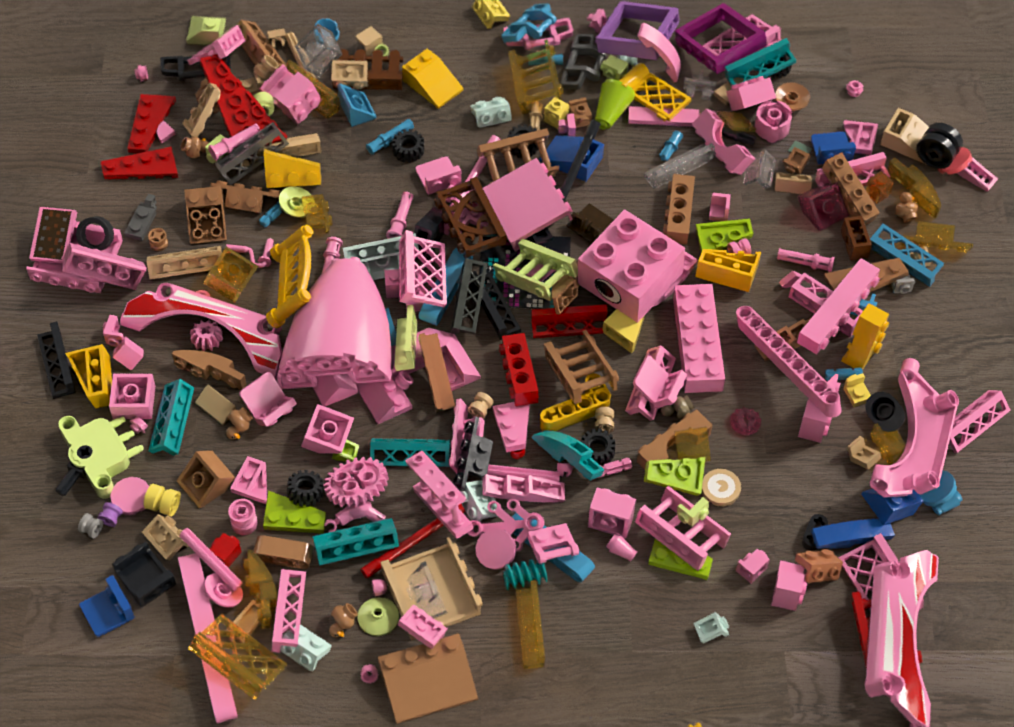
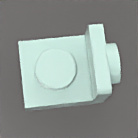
M716 612L693 623L702 643H706L720 635L725 637L729 635L727 620Z

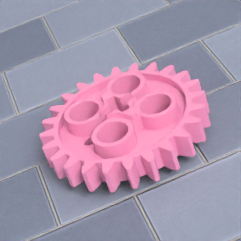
M362 457L359 461L357 458H354L353 462L347 460L345 465L340 463V468H333L334 473H328L329 478H325L326 483L324 484V491L330 502L333 501L334 505L339 503L340 507L347 504V507L350 508L352 504L358 507L360 502L365 505L366 500L373 501V496L379 497V491H385L384 486H388L387 480L389 478L386 467H384L382 462L379 463L378 459L373 461L372 457L365 460V457Z

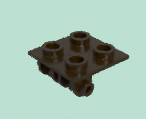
M589 203L581 212H573L571 214L572 220L566 226L590 243H593L614 219Z

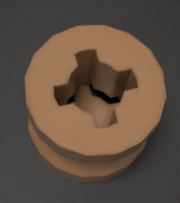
M154 228L148 233L151 249L163 251L167 248L168 240L165 230Z

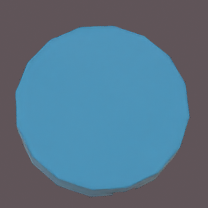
M942 470L939 487L924 494H919V496L927 506L934 507L939 503H947L956 492V480L948 471Z

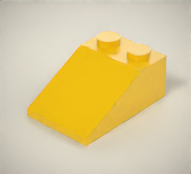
M429 49L424 50L402 66L403 81L438 109L464 90L441 59Z

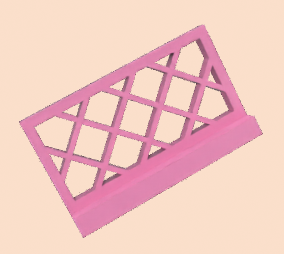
M753 14L746 18L757 24L756 26L760 29L766 30V47L781 40V28L777 25L771 27ZM731 27L704 44L703 47L715 56H718L728 50L722 49V46L733 47L742 42L734 41V38H744L745 40L746 37L740 33H734L736 30ZM725 38H732V41H722V40L725 39ZM712 46H720L719 49H711Z
M406 230L399 240L400 302L408 303L409 300L445 308L447 298L444 243L414 237L411 231ZM414 243L419 244L423 249L418 251ZM430 248H438L439 254L436 255ZM426 251L432 259L428 261L422 253ZM416 257H418L421 260V262L423 263L422 266L419 267V265L414 261ZM435 261L440 266V269L436 270L431 263ZM427 267L433 274L428 276L422 269ZM417 272L424 279L421 282H419V280L415 277V274ZM435 276L440 281V285L437 286L431 278ZM427 282L433 289L428 291L422 284ZM419 288L424 296L415 295V289ZM436 292L441 297V300L435 299L431 294Z
M881 533L874 536V540L838 557L843 561L842 567L857 592H861V597L869 600L867 598L868 590H873L870 583L874 576V566L890 561H897L899 563ZM872 547L876 552L875 559L864 557V551ZM850 558L859 560L857 568L849 567L845 561ZM861 561L873 563L871 572L859 569ZM858 573L869 576L867 585L857 582ZM922 598V601H921L919 610L923 608V603H924L923 598Z

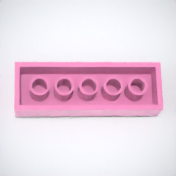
M712 284L675 285L673 303L681 368L687 374L684 380V393L723 392L725 374Z

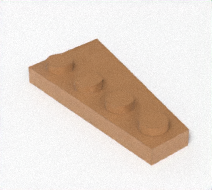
M895 258L871 263L880 269L878 275L880 280L876 287H871L869 290L873 292L908 276L909 271L901 259ZM852 268L824 274V278L832 291L837 288Z

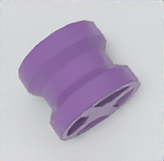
M106 502L103 505V512L99 513L97 518L103 520L104 525L115 527L117 518L121 516L123 511L117 505Z

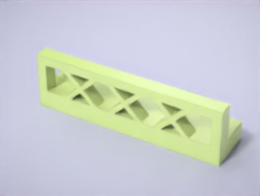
M407 305V318L397 319L394 363L396 371L415 369L417 319L413 305Z

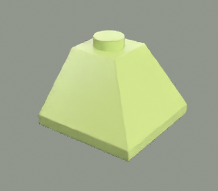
M192 16L186 41L187 44H212L223 35L226 19Z

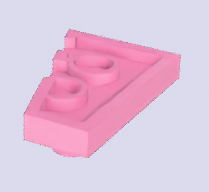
M515 402L492 406L506 453L526 449L530 404L515 406Z

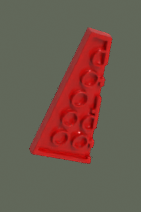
M218 54L200 58V63L208 83L215 84L221 90L220 98L216 103L230 137L255 123L259 126V130H262L272 122L278 126L266 114V110L254 96L242 86V82L231 73L230 68L219 58ZM280 130L282 135L287 140L288 136ZM277 136L272 140V144L281 142L282 139Z

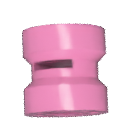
M746 238L739 240L737 243L730 242L727 244L728 253H738V251H744V254L752 253L750 243Z

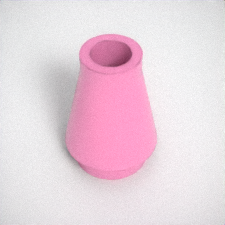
M615 534L606 546L610 549L609 552L623 557L630 562L637 554V551L621 535Z

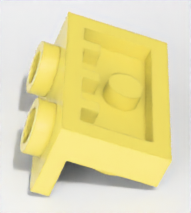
M475 0L472 6L487 29H491L494 21H508L510 18L509 13L499 0Z

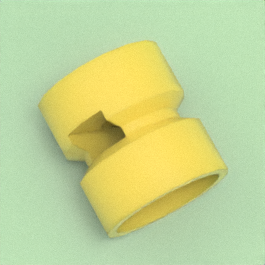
M151 484L145 494L144 508L155 512L159 510L160 513L172 517L180 504L181 494L172 489L165 491L164 487Z

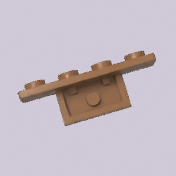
M218 180L210 185L211 187L221 186L222 190H227L224 207L261 213L264 197L279 199L280 191L269 189V192H265L260 187L252 186L251 189H247L242 184L234 183V186H229L227 182Z

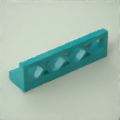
M785 38L725 66L726 79L732 86L736 84L733 79L737 77L744 78L743 82L761 76L765 78L795 64L796 58L790 51V42ZM786 54L790 59L786 62L779 61L780 57ZM767 63L775 64L771 69L764 68V65ZM752 70L759 71V74L756 76L749 75V72Z
M181 379L164 386L149 447V452L152 454L161 450L166 451L172 456L179 454L194 392V387Z
M372 438L370 441V457H372L373 461L375 460V450H383L388 455L384 460H378L384 466H408L405 460L412 457L416 451H423L436 466L449 467L450 440ZM397 450H403L408 456L403 461H397L393 454ZM436 451H445V462L436 461L432 455Z

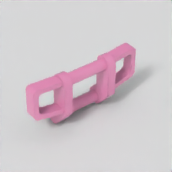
M564 18L550 25L546 29L549 31L550 38L531 41L526 33L519 41L506 42V45L524 46L526 50L545 45H560V40L573 36L571 21L569 18ZM564 25L568 27V31L557 34L555 27Z

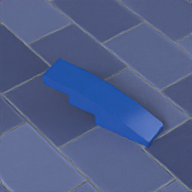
M879 519L848 521L811 530L817 548H851L854 544H866L874 540V536L880 533L885 540H891L895 536L891 524L883 525Z

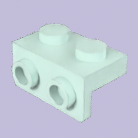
M496 97L492 101H478L475 105H471V112L476 117L479 128L512 120L510 105L505 98Z
M300 625L298 647L281 645L280 651L308 670L313 671L318 660L330 652L332 645ZM289 630L284 634L283 639L294 640V634Z

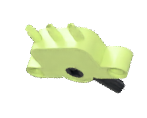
M64 416L59 420L58 425L61 434L69 447L68 456L70 460L67 465L68 473L56 488V492L59 495L65 496L79 477L84 479L86 476L100 498L108 499L111 497V491L114 487L111 478L125 471L130 464L129 458L144 450L142 445L126 450L123 442L135 435L134 432L131 430L118 436L114 429L126 421L124 416L110 422L104 418H98L81 427L72 416Z

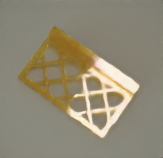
M223 614L216 618L204 631L196 634L189 647V650L254 700L261 695L262 691L287 666V663ZM220 622L228 627V631L219 630L218 624ZM206 635L215 636L216 642L210 640ZM220 636H229L231 643L221 642ZM234 637H241L245 643H235ZM222 648H232L233 655L228 654ZM237 649H246L247 655H238ZM251 649L258 650L261 656H252ZM239 661H248L249 668H246ZM253 661L262 662L263 668H254ZM267 662H273L278 666V668H268ZM256 674H265L266 680L263 681Z

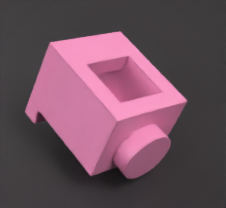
M756 549L752 554L748 553L743 561L741 559L738 561L736 572L752 584L767 569L770 559L764 551Z

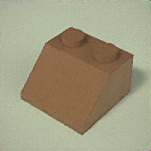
M196 451L177 479V482L195 504L202 508L225 493L235 477L213 451Z

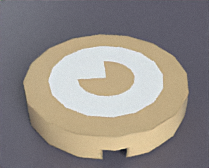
M715 469L708 472L703 478V497L715 506L725 507L732 505L741 493L739 478L729 470Z

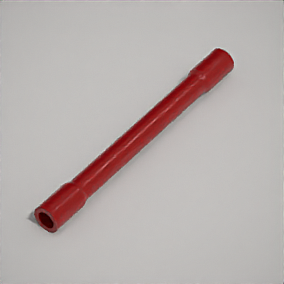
M462 504L458 505L459 510L462 513H465V509L462 506ZM436 518L399 543V547L390 549L379 558L360 568L363 576L368 579L381 570L382 561L389 559V562H391L444 526V524Z

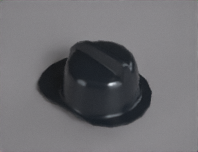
M881 391L872 394L867 399L865 405L866 413L879 429L885 432H893L903 425L905 411L892 395Z

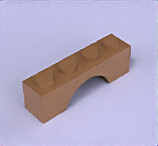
M697 409L692 413L686 414L679 423L672 424L662 435L658 434L650 444L643 445L638 450L637 463L645 470L646 462L650 460L669 459L667 450L675 443L688 442L698 445L711 435L712 424Z

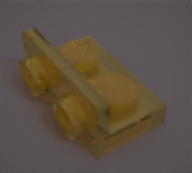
M323 194L302 196L301 203L306 224L312 229L324 228L325 233H329V226H332V217L327 213L329 212L328 201H324Z
M878 423L874 424L870 436L872 441L879 447L881 457L886 459L888 465L896 463L904 452L905 442L897 430L885 432L881 430Z

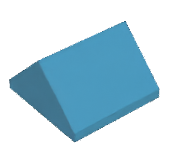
M343 84L338 85L339 103L351 127L377 118L364 92Z

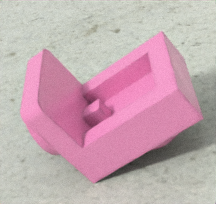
M109 315L108 321L103 325L105 342L114 347L118 346L124 338L122 333H118L120 325L117 316Z

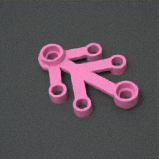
M510 499L507 502V508L515 511L524 519L514 520L501 508L499 502L490 501L487 506L488 510L491 513H495L504 522L482 524L479 521L471 520L473 528L478 525L479 530L475 533L472 529L467 533L470 536L479 537L483 532L497 528L512 535L516 529L524 528L519 536L514 539L515 542L519 543V547L516 549V552H519L523 548V542L528 538V532L542 529L544 519L538 513L529 514L520 506L518 500ZM515 501L516 507L512 509L511 503ZM496 503L497 509L493 511L491 506ZM533 520H537L535 527L531 524Z

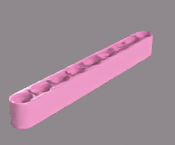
M750 306L739 307L736 310L739 329L824 415L830 418L839 416L841 414L840 395Z
M196 553L178 557L216 722L221 723L238 718L210 599L204 589L205 578L200 558Z

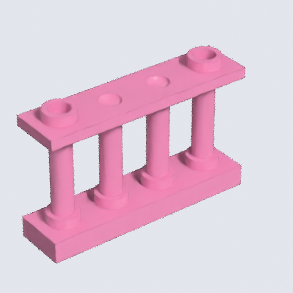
M420 451L405 460L406 464L420 478V482L413 486L414 492L453 536L458 539L474 529L472 523L458 507V505L466 501V497L423 451Z
M669 486L664 491L661 499L662 503L653 510L644 505L640 508L635 520L636 524L697 571L703 567L708 555L706 552L715 544L724 548L731 535L730 532L709 516L702 521L699 520L684 535L674 528L681 522L678 515L667 523L659 515L668 507L677 513V506L679 504H682L688 510L694 506ZM701 531L709 539L699 547L690 539Z

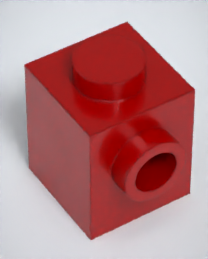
M225 533L217 537L210 548L228 568L242 553L240 541L235 536H228Z

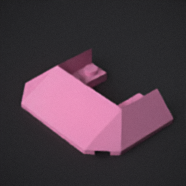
M426 328L417 332L415 369L402 370L410 374L425 367L418 340L419 334L425 333L426 336L437 333L451 391L481 379L480 374L455 334L433 328ZM396 345L391 346V381L356 383L359 394L377 424L412 409V404L405 392L394 381V377L400 372L396 371L394 366Z

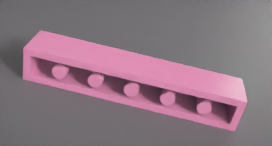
M861 258L800 331L797 343L816 355L821 349L824 350L830 341V337L837 335L840 329L839 326L841 324L844 325L850 317L849 314L857 310L861 299L865 300L870 293L869 289L876 287L880 280L878 277L880 269Z

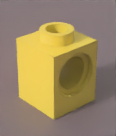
M554 97L545 107L544 122L558 129V121L567 120L569 104Z

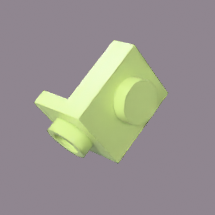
M702 497L690 510L679 504L677 506L678 518L684 524L688 523L693 527L699 520L702 521L707 517L709 502Z

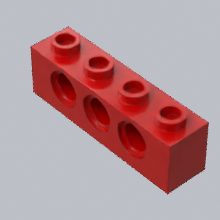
M525 333L502 336V344H499V351L501 356L504 355L502 359L503 369L508 372L505 373L506 382L511 385L509 387L510 399H514L515 406L538 403V387Z

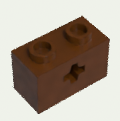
M862 216L844 218L841 234L850 260L868 258L872 244Z

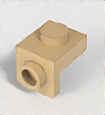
M861 436L847 447L851 462L868 470L881 459L880 452L866 446L864 438Z

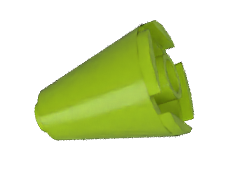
M606 79L602 84L595 121L601 124L600 129H610L634 100V90L628 85L624 87L622 85L623 82L619 80Z

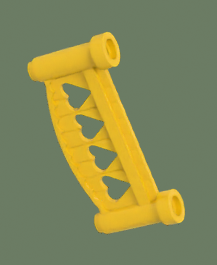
M309 225L300 227L281 244H276L270 249L272 258L280 263L277 309L273 308L266 314L268 323L274 328H280L285 324L286 319L308 303L311 298L310 293L306 290L311 270V250L308 239L313 234V229ZM299 249L298 254L296 256H293L295 251ZM298 260V266L295 269H292ZM297 274L298 278L296 279V281L291 282ZM297 288V292L294 295H291L293 290Z

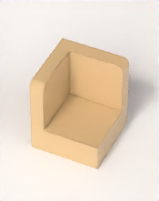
M371 26L356 35V40L364 46L366 56H370L376 46L382 44V35Z

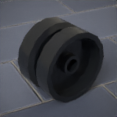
M934 123L928 127L916 145V152L918 157L928 166L944 169L951 165L963 147V139L961 134L952 126L945 123Z

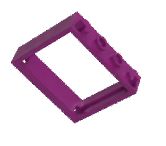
M725 3L718 5L675 30V41L678 47L683 48L689 55L695 57L698 62L703 63L716 74L723 72L725 66L767 46L765 31ZM721 21L747 38L718 56H715L692 39Z

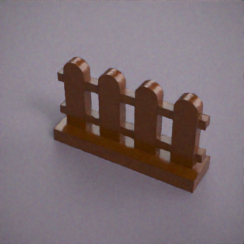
M340 49L338 55H334V60L372 62L371 70L367 71L368 86L362 89L402 90V71H399L400 63H403V57L400 56L399 51L392 50L389 56H383L381 50H374L372 56H366L363 49H358L355 55H348L346 49ZM383 62H389V70H382Z

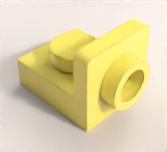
M863 373L849 376L843 388L853 407L865 404L871 396L864 384L865 376Z

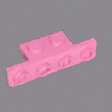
M461 398L456 400V406L454 407L455 419L452 425L453 439L451 440V457L449 458V465L456 473L458 470L456 467L457 460L461 455L460 444L465 435L464 425L470 420L468 419V406ZM479 417L476 435L483 437L484 420L482 417Z

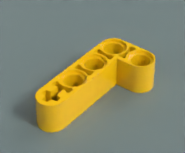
M596 373L587 375L585 382L601 376ZM606 384L585 390V394L581 395L582 402L574 404L570 399L542 410L540 414V429L542 431H558L594 417L597 408L610 407L611 394Z

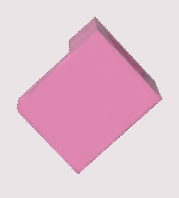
M712 193L709 220L727 221L730 194Z
M124 337L113 350V358L132 370L143 358L144 350L127 337Z

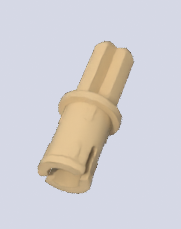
M535 101L532 103L529 119L532 130L535 128L538 131L540 130V121L543 119V104Z

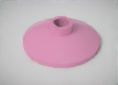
M216 573L209 575L204 582L206 594L213 602L220 606L235 607L243 598L241 587L233 591Z

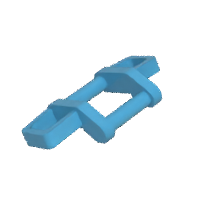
M535 4L526 9L523 15L516 22L511 23L501 35L503 42H517L526 33L534 39H539L542 36V32L557 21L556 16L550 13V4ZM543 20L544 22L537 27L526 21Z

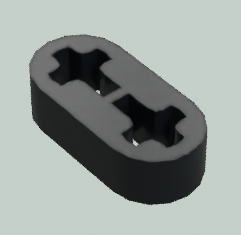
M815 514L811 517L802 539L803 547L809 551L818 549L815 541L813 544L809 543L812 536L811 530L815 528L817 521L821 522L820 527L828 525L827 518L821 514Z

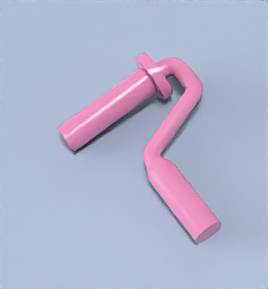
M267 239L263 255L259 257L258 263H255L253 250L247 246L227 244L226 252H249L253 267H268L271 265L270 249L273 247L274 240Z

